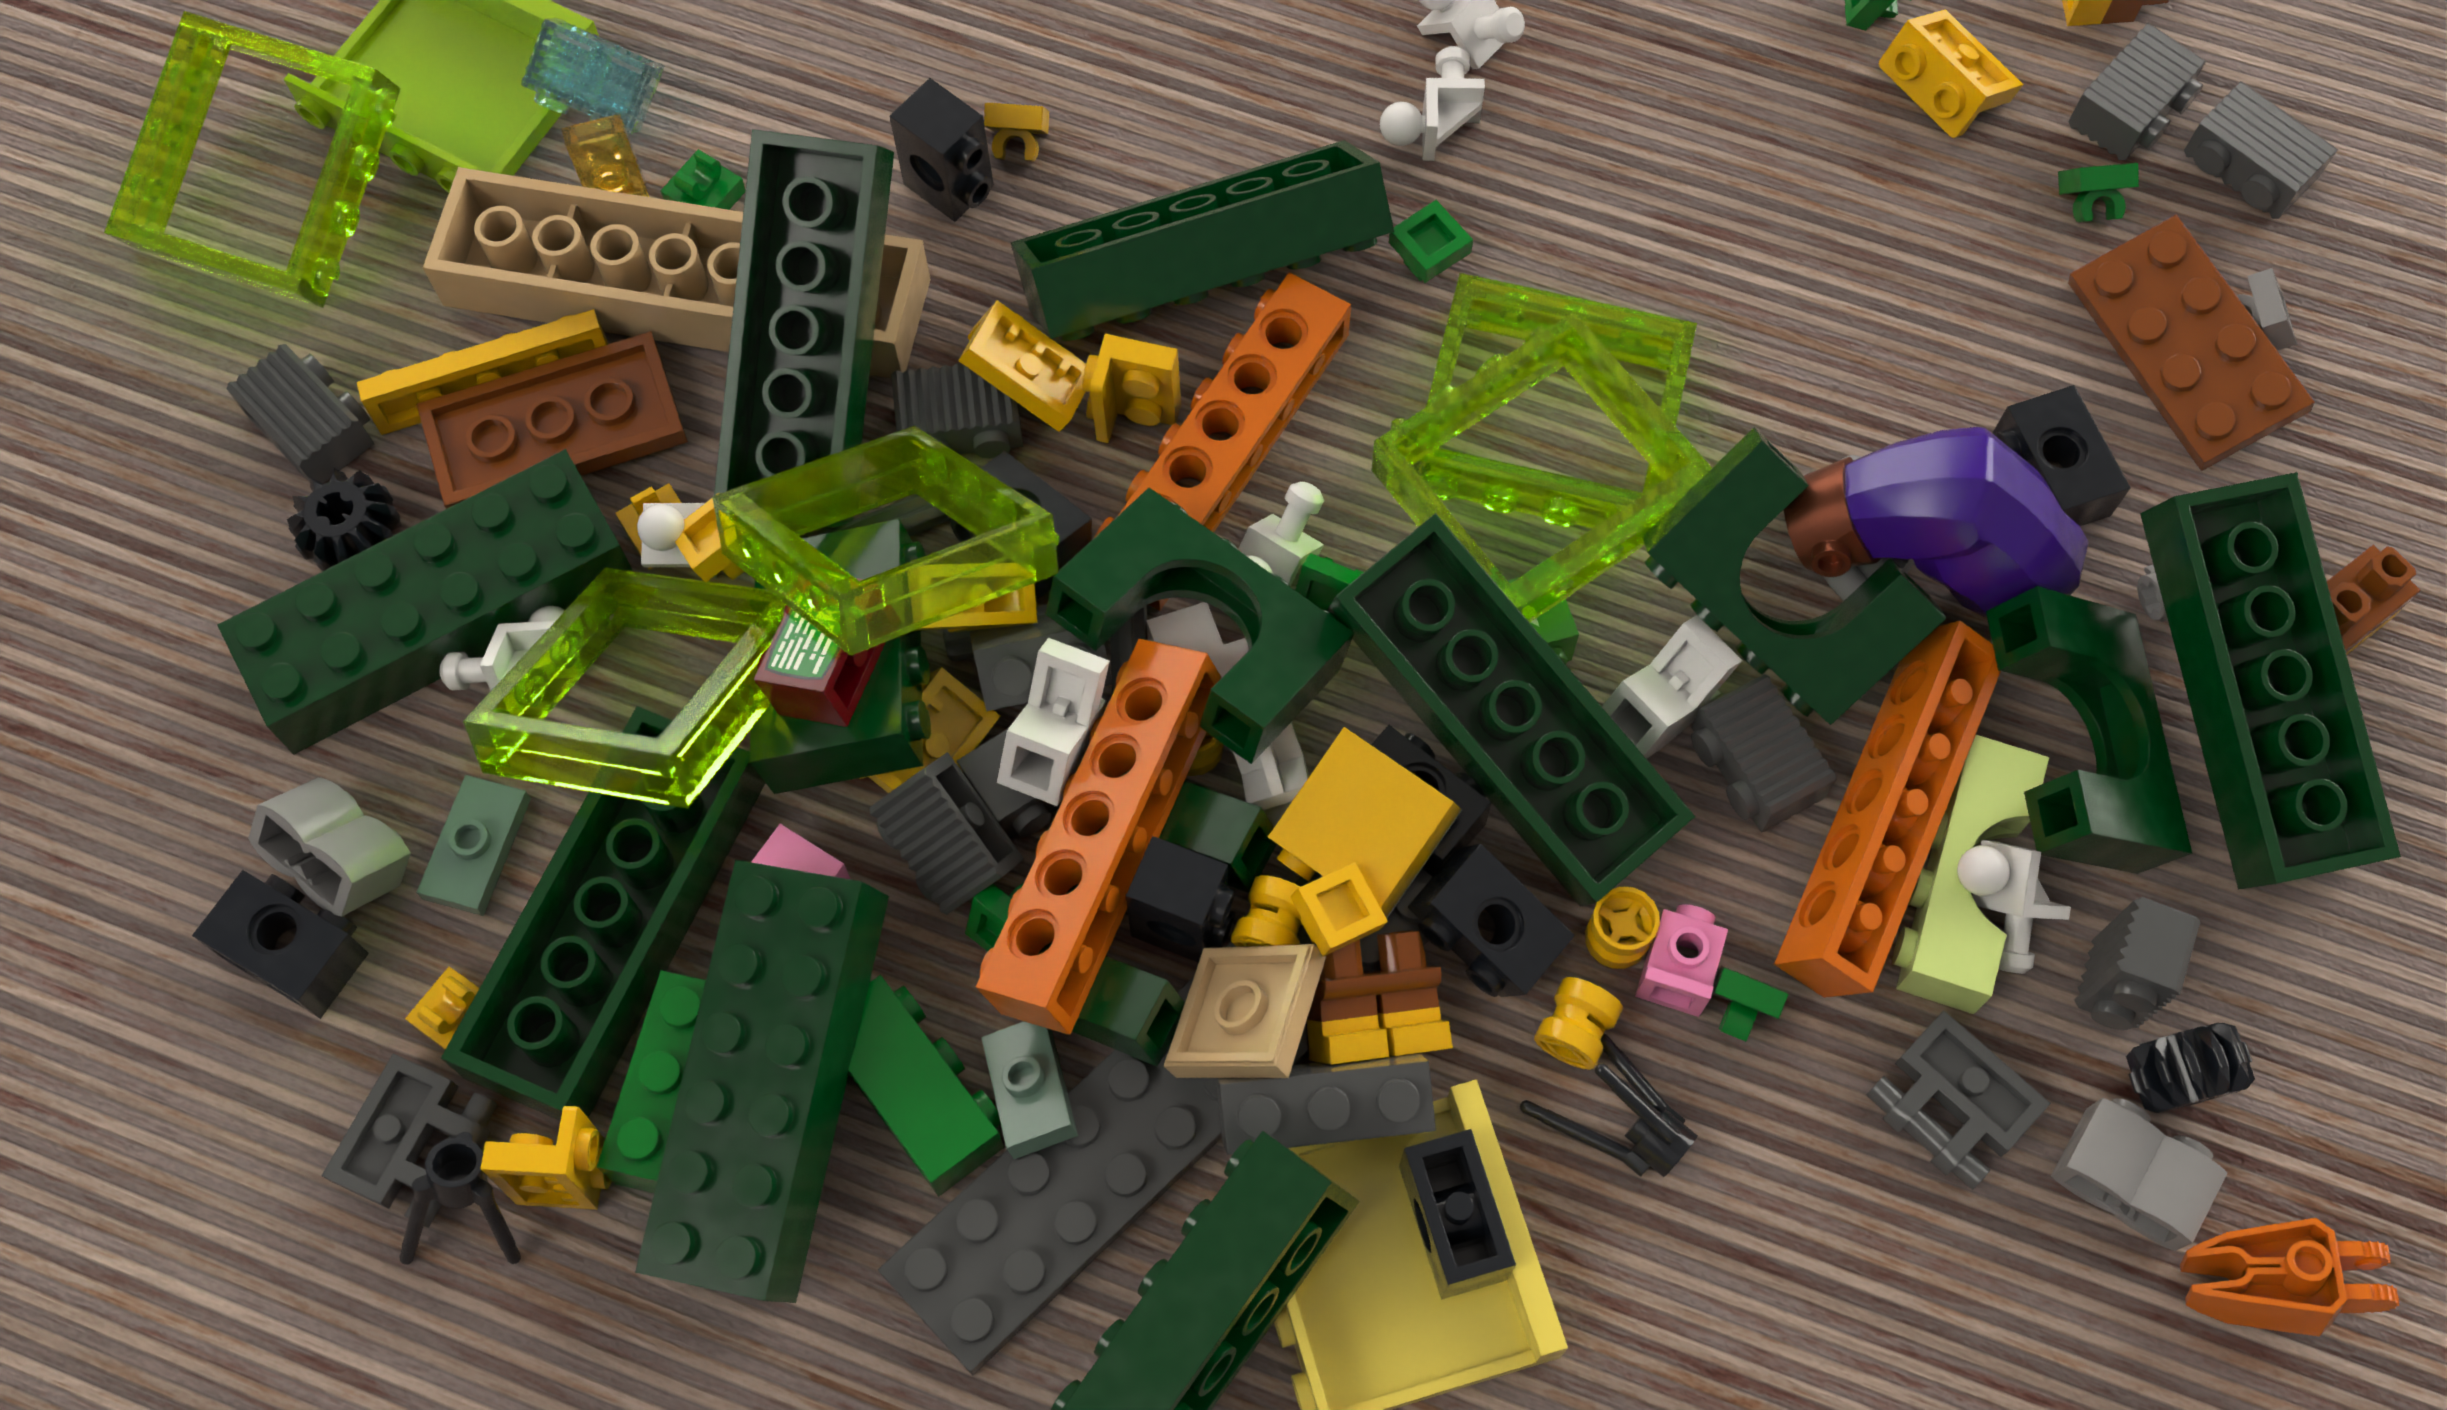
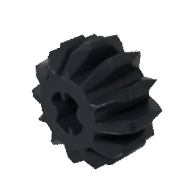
M334 468L328 483L322 484V482L310 478L312 493L309 496H292L293 506L298 513L287 519L289 530L294 535V541L297 543L295 545L296 549L304 559H309L311 562L314 561L321 571H325L394 536L392 531L402 526L400 515L393 504L394 499L385 486H381L379 483L374 484L370 476L364 474L361 470L348 479L344 472Z
M2226 1023L2200 1026L2157 1038L2156 1040L2133 1047L2126 1056L2131 1071L2128 1076L2134 1093L2139 1094L2144 1109L2154 1113L2180 1109L2247 1089L2255 1080L2250 1065L2253 1061L2246 1042L2241 1041L2236 1026Z

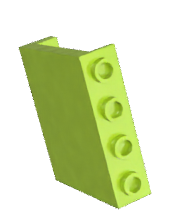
M380 0L311 83L290 73L287 74L284 81L297 102L294 105L295 110L308 123L319 129H324L328 126L342 133L350 143L360 150L371 152L374 149L388 156L395 165L406 173L413 176L422 173L436 180L449 193L458 167L514 176L607 56L594 21L551 0Z

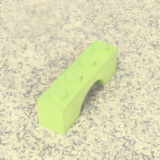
M1975 735L1932 843L1927 869L1922 868L1908 904L1917 907L1912 928L1903 927L1894 949L1892 964L1901 967L1897 990L1971 1014H1975L1992 997L2007 935L1985 917L1974 901L1971 892L1961 884L1957 872L1958 863L1962 855L1967 850L1981 844V840L2017 837L2030 822L2024 792L2043 784L2049 757Z

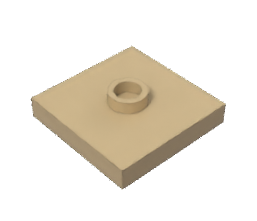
M1315 944L1204 948L1164 1067L1176 1078H1289L1326 956L1323 957Z

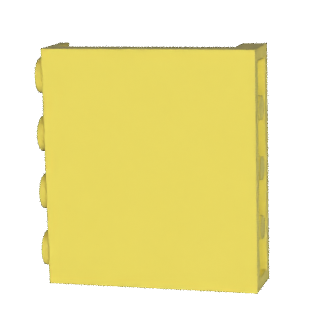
M1477 1079L1450 1087L1448 1097L1433 1101L1436 1131L1289 1148L1360 1201L1274 1321L1282 1348L1291 1345L1295 1346L1302 1369L1301 1373L1291 1375L1300 1410H1393L1559 1359L1568 1349ZM1471 1129L1516 1266L1506 1281L1441 1300L1399 1165L1404 1148Z

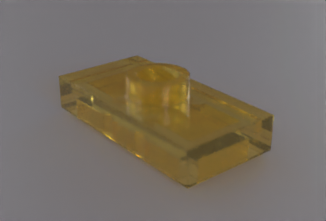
M621 114L561 128L565 146L582 187L650 197L647 183Z

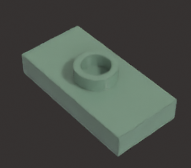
M465 775L416 893L423 900L484 916L530 803L531 797L525 790Z
M1023 1021L981 1037L1006 1149L1013 1159L1078 1136L1052 1030Z

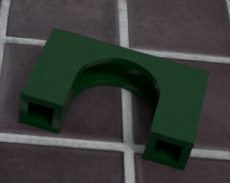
M1754 427L1642 536L1646 551L1650 555L1645 564L1668 588L1672 589L1680 583L1696 599L1690 604L1691 608L1711 629L1718 632L1723 626L1728 628L1741 641L1735 647L1736 650L1758 673L1763 675L1770 668L1786 683L1780 689L1781 692L1799 712L1808 717L1815 710L1831 725L1947 617L1936 601L1892 558H1889L1840 605L1822 616L1802 621H1787L1771 617L1756 609L1741 592L1740 571L1745 553L1754 538L1801 494L1809 484L1801 471Z
M1151 488L1145 490L1053 576L1045 615L1095 651L1137 611L1161 599H1195L1208 603L1226 613L1243 632L1249 651L1211 688L1199 727L1250 764L1265 751L1341 670L1355 633L1343 625L1334 614L1316 606L1292 589L1283 578L1268 572L1241 553L1232 542L1217 536L1189 516L1181 506L1169 502Z
M900 519L755 549L754 600L776 631L783 619L785 605L788 599L795 594L806 570L875 581L897 617L848 727L782 716L776 712L771 703L751 706L750 763L774 794L923 766V740L930 738L931 724L927 707L922 700V685L929 683L930 669L927 655L921 646V631L925 630L910 631L904 566L913 563H927V558L921 542H912Z
M2039 586L1987 610L1986 615L1998 670L2045 682L2060 691L2081 716L2094 747L2096 773L2075 770L2024 792L2036 851H2040L2043 856L2135 874L2192 854L2136 614Z
M1186 781L1183 783L1159 837L1162 840L1227 864L1228 886L1247 893L1250 892L1255 877L1261 875L1277 843L1268 838L1274 827L1262 807ZM1105 826L1098 829L1094 835L1099 833ZM1079 884L1070 888L1066 894L1072 892ZM1052 942L1044 946L1040 950L1038 955L1045 952L1051 946ZM1106 956L1072 1032L1158 1067L1174 1037L1185 1002L1168 980Z

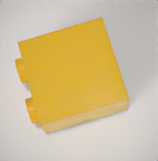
M1343 727L1268 835V838L1283 848L1276 859L1307 881H1310L1315 872L1325 876L1356 862L1385 917L1388 918L1462 809L1454 801Z

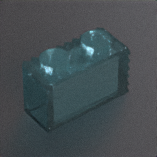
M548 18L541 25V31L537 36V42L533 47V53L529 58V64L526 67L521 85L536 92L534 101L537 104L562 114H567L569 107H572L591 116L588 125L593 129L612 137L622 138L624 131L630 134L641 131L665 66L601 38L596 34L567 23L562 19Z

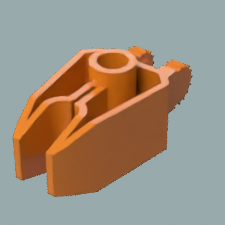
M2317 1218L2223 1233L2188 1249L2180 1264L2181 1272L2221 1276L2229 1279L2228 1281L2191 1285L2185 1298L2186 1306L2227 1324L2320 1337L2334 1322L2339 1313H2381L2382 1311L2396 1309L2399 1306L2397 1288H2394L2393 1285L2389 1286L2379 1283L2345 1284L2342 1271L2374 1270L2387 1266V1264L2391 1263L2388 1245L2379 1243V1241H2336L2335 1231Z

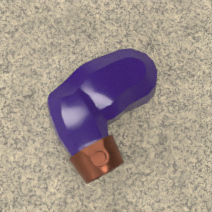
M1982 427L1940 430L1893 443L1854 461L1851 457L1844 458L1804 475L1809 486L1784 509L1791 542L1800 562L1806 569L1816 572L1821 576L1837 577L1848 572L1853 566L1878 563L1882 557L1913 559L1917 569L1928 578L1946 586L1961 606L1983 617H1987V610L2037 586L2071 595L2079 587L2089 543L2081 527L2063 512L2050 487L2039 472L1990 431Z

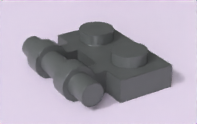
M1944 1010L1895 1063L1915 1081L1912 1087L1906 1093H1903L1888 1078L1883 1076L1866 1094L1869 1099L1886 1113L1882 1119L1897 1133L1902 1129L1907 1131L1934 1156L1930 1161L1945 1175L1953 1172L1972 1190L1990 1172V1169L1970 1152L1981 1139L1995 1153L2002 1157L2051 1104ZM1931 1097L1963 1123L1953 1136L1921 1109Z
M393 1053L321 1176L334 1184L389 1209L403 1185L412 1188V1183L416 1178L426 1175V1169L415 1165L435 1129L448 1135V1139L457 1137L462 1132H468L472 1135L473 1142L482 1149L491 1133L486 1129V1126L498 1104L474 1092L461 1115L452 1112L447 1107L459 1086L452 1080ZM435 1199L429 1203L424 1226L427 1228L430 1227L442 1206ZM413 1200L404 1215L408 1219L410 1216Z

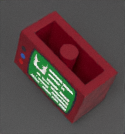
M805 571L795 594L788 599L785 605L783 619L769 648L763 652L759 659L757 673L754 677L755 683L779 715L848 727L897 619L875 581Z

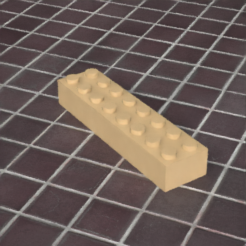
M458 167L422 268L441 303L446 307L545 323L557 321L564 316L576 315L594 309L603 332L634 337L652 331L656 341L729 352L743 212ZM885 234L869 375L891 378V374L896 370L905 372L907 369L931 280L923 240Z

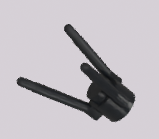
M1603 1034L1601 1038L1603 1051L1638 1094L1604 1063L1596 1065L1595 1073L1639 1116L1625 1134V1137L1635 1144L1632 1149L1531 1101L1525 1100L1521 1102L1520 1110L1523 1113L1622 1161L1640 1177L1650 1166L1661 1176L1665 1177L1698 1137L1697 1134L1684 1125L1686 1119L1663 1100L1624 1052L1606 1034Z
M462 1132L457 1137L445 1139L436 1144L428 1153L425 1161L426 1175L418 1177L413 1181L412 1188L415 1197L402 1242L400 1262L402 1264L408 1265L414 1259L429 1203L434 1199L445 1207L465 1208L473 1203L480 1206L507 1261L510 1264H517L521 1260L516 1242L495 1201L493 1188L488 1183L487 1175L480 1169L483 1152L473 1142L470 1133Z

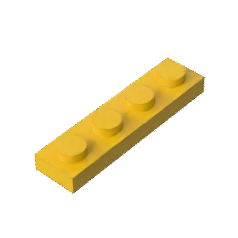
M594 309L576 315L564 316L557 321L518 333H509L498 339L466 349L447 352L439 357L401 369L389 370L378 376L358 381L357 387L361 402L380 434L384 435L421 423L417 403L605 346L609 343Z

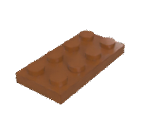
M2177 214L2070 273L2068 284L2201 471L2311 412L2315 401Z
M652 331L416 404L446 509L565 449L582 476L688 442Z

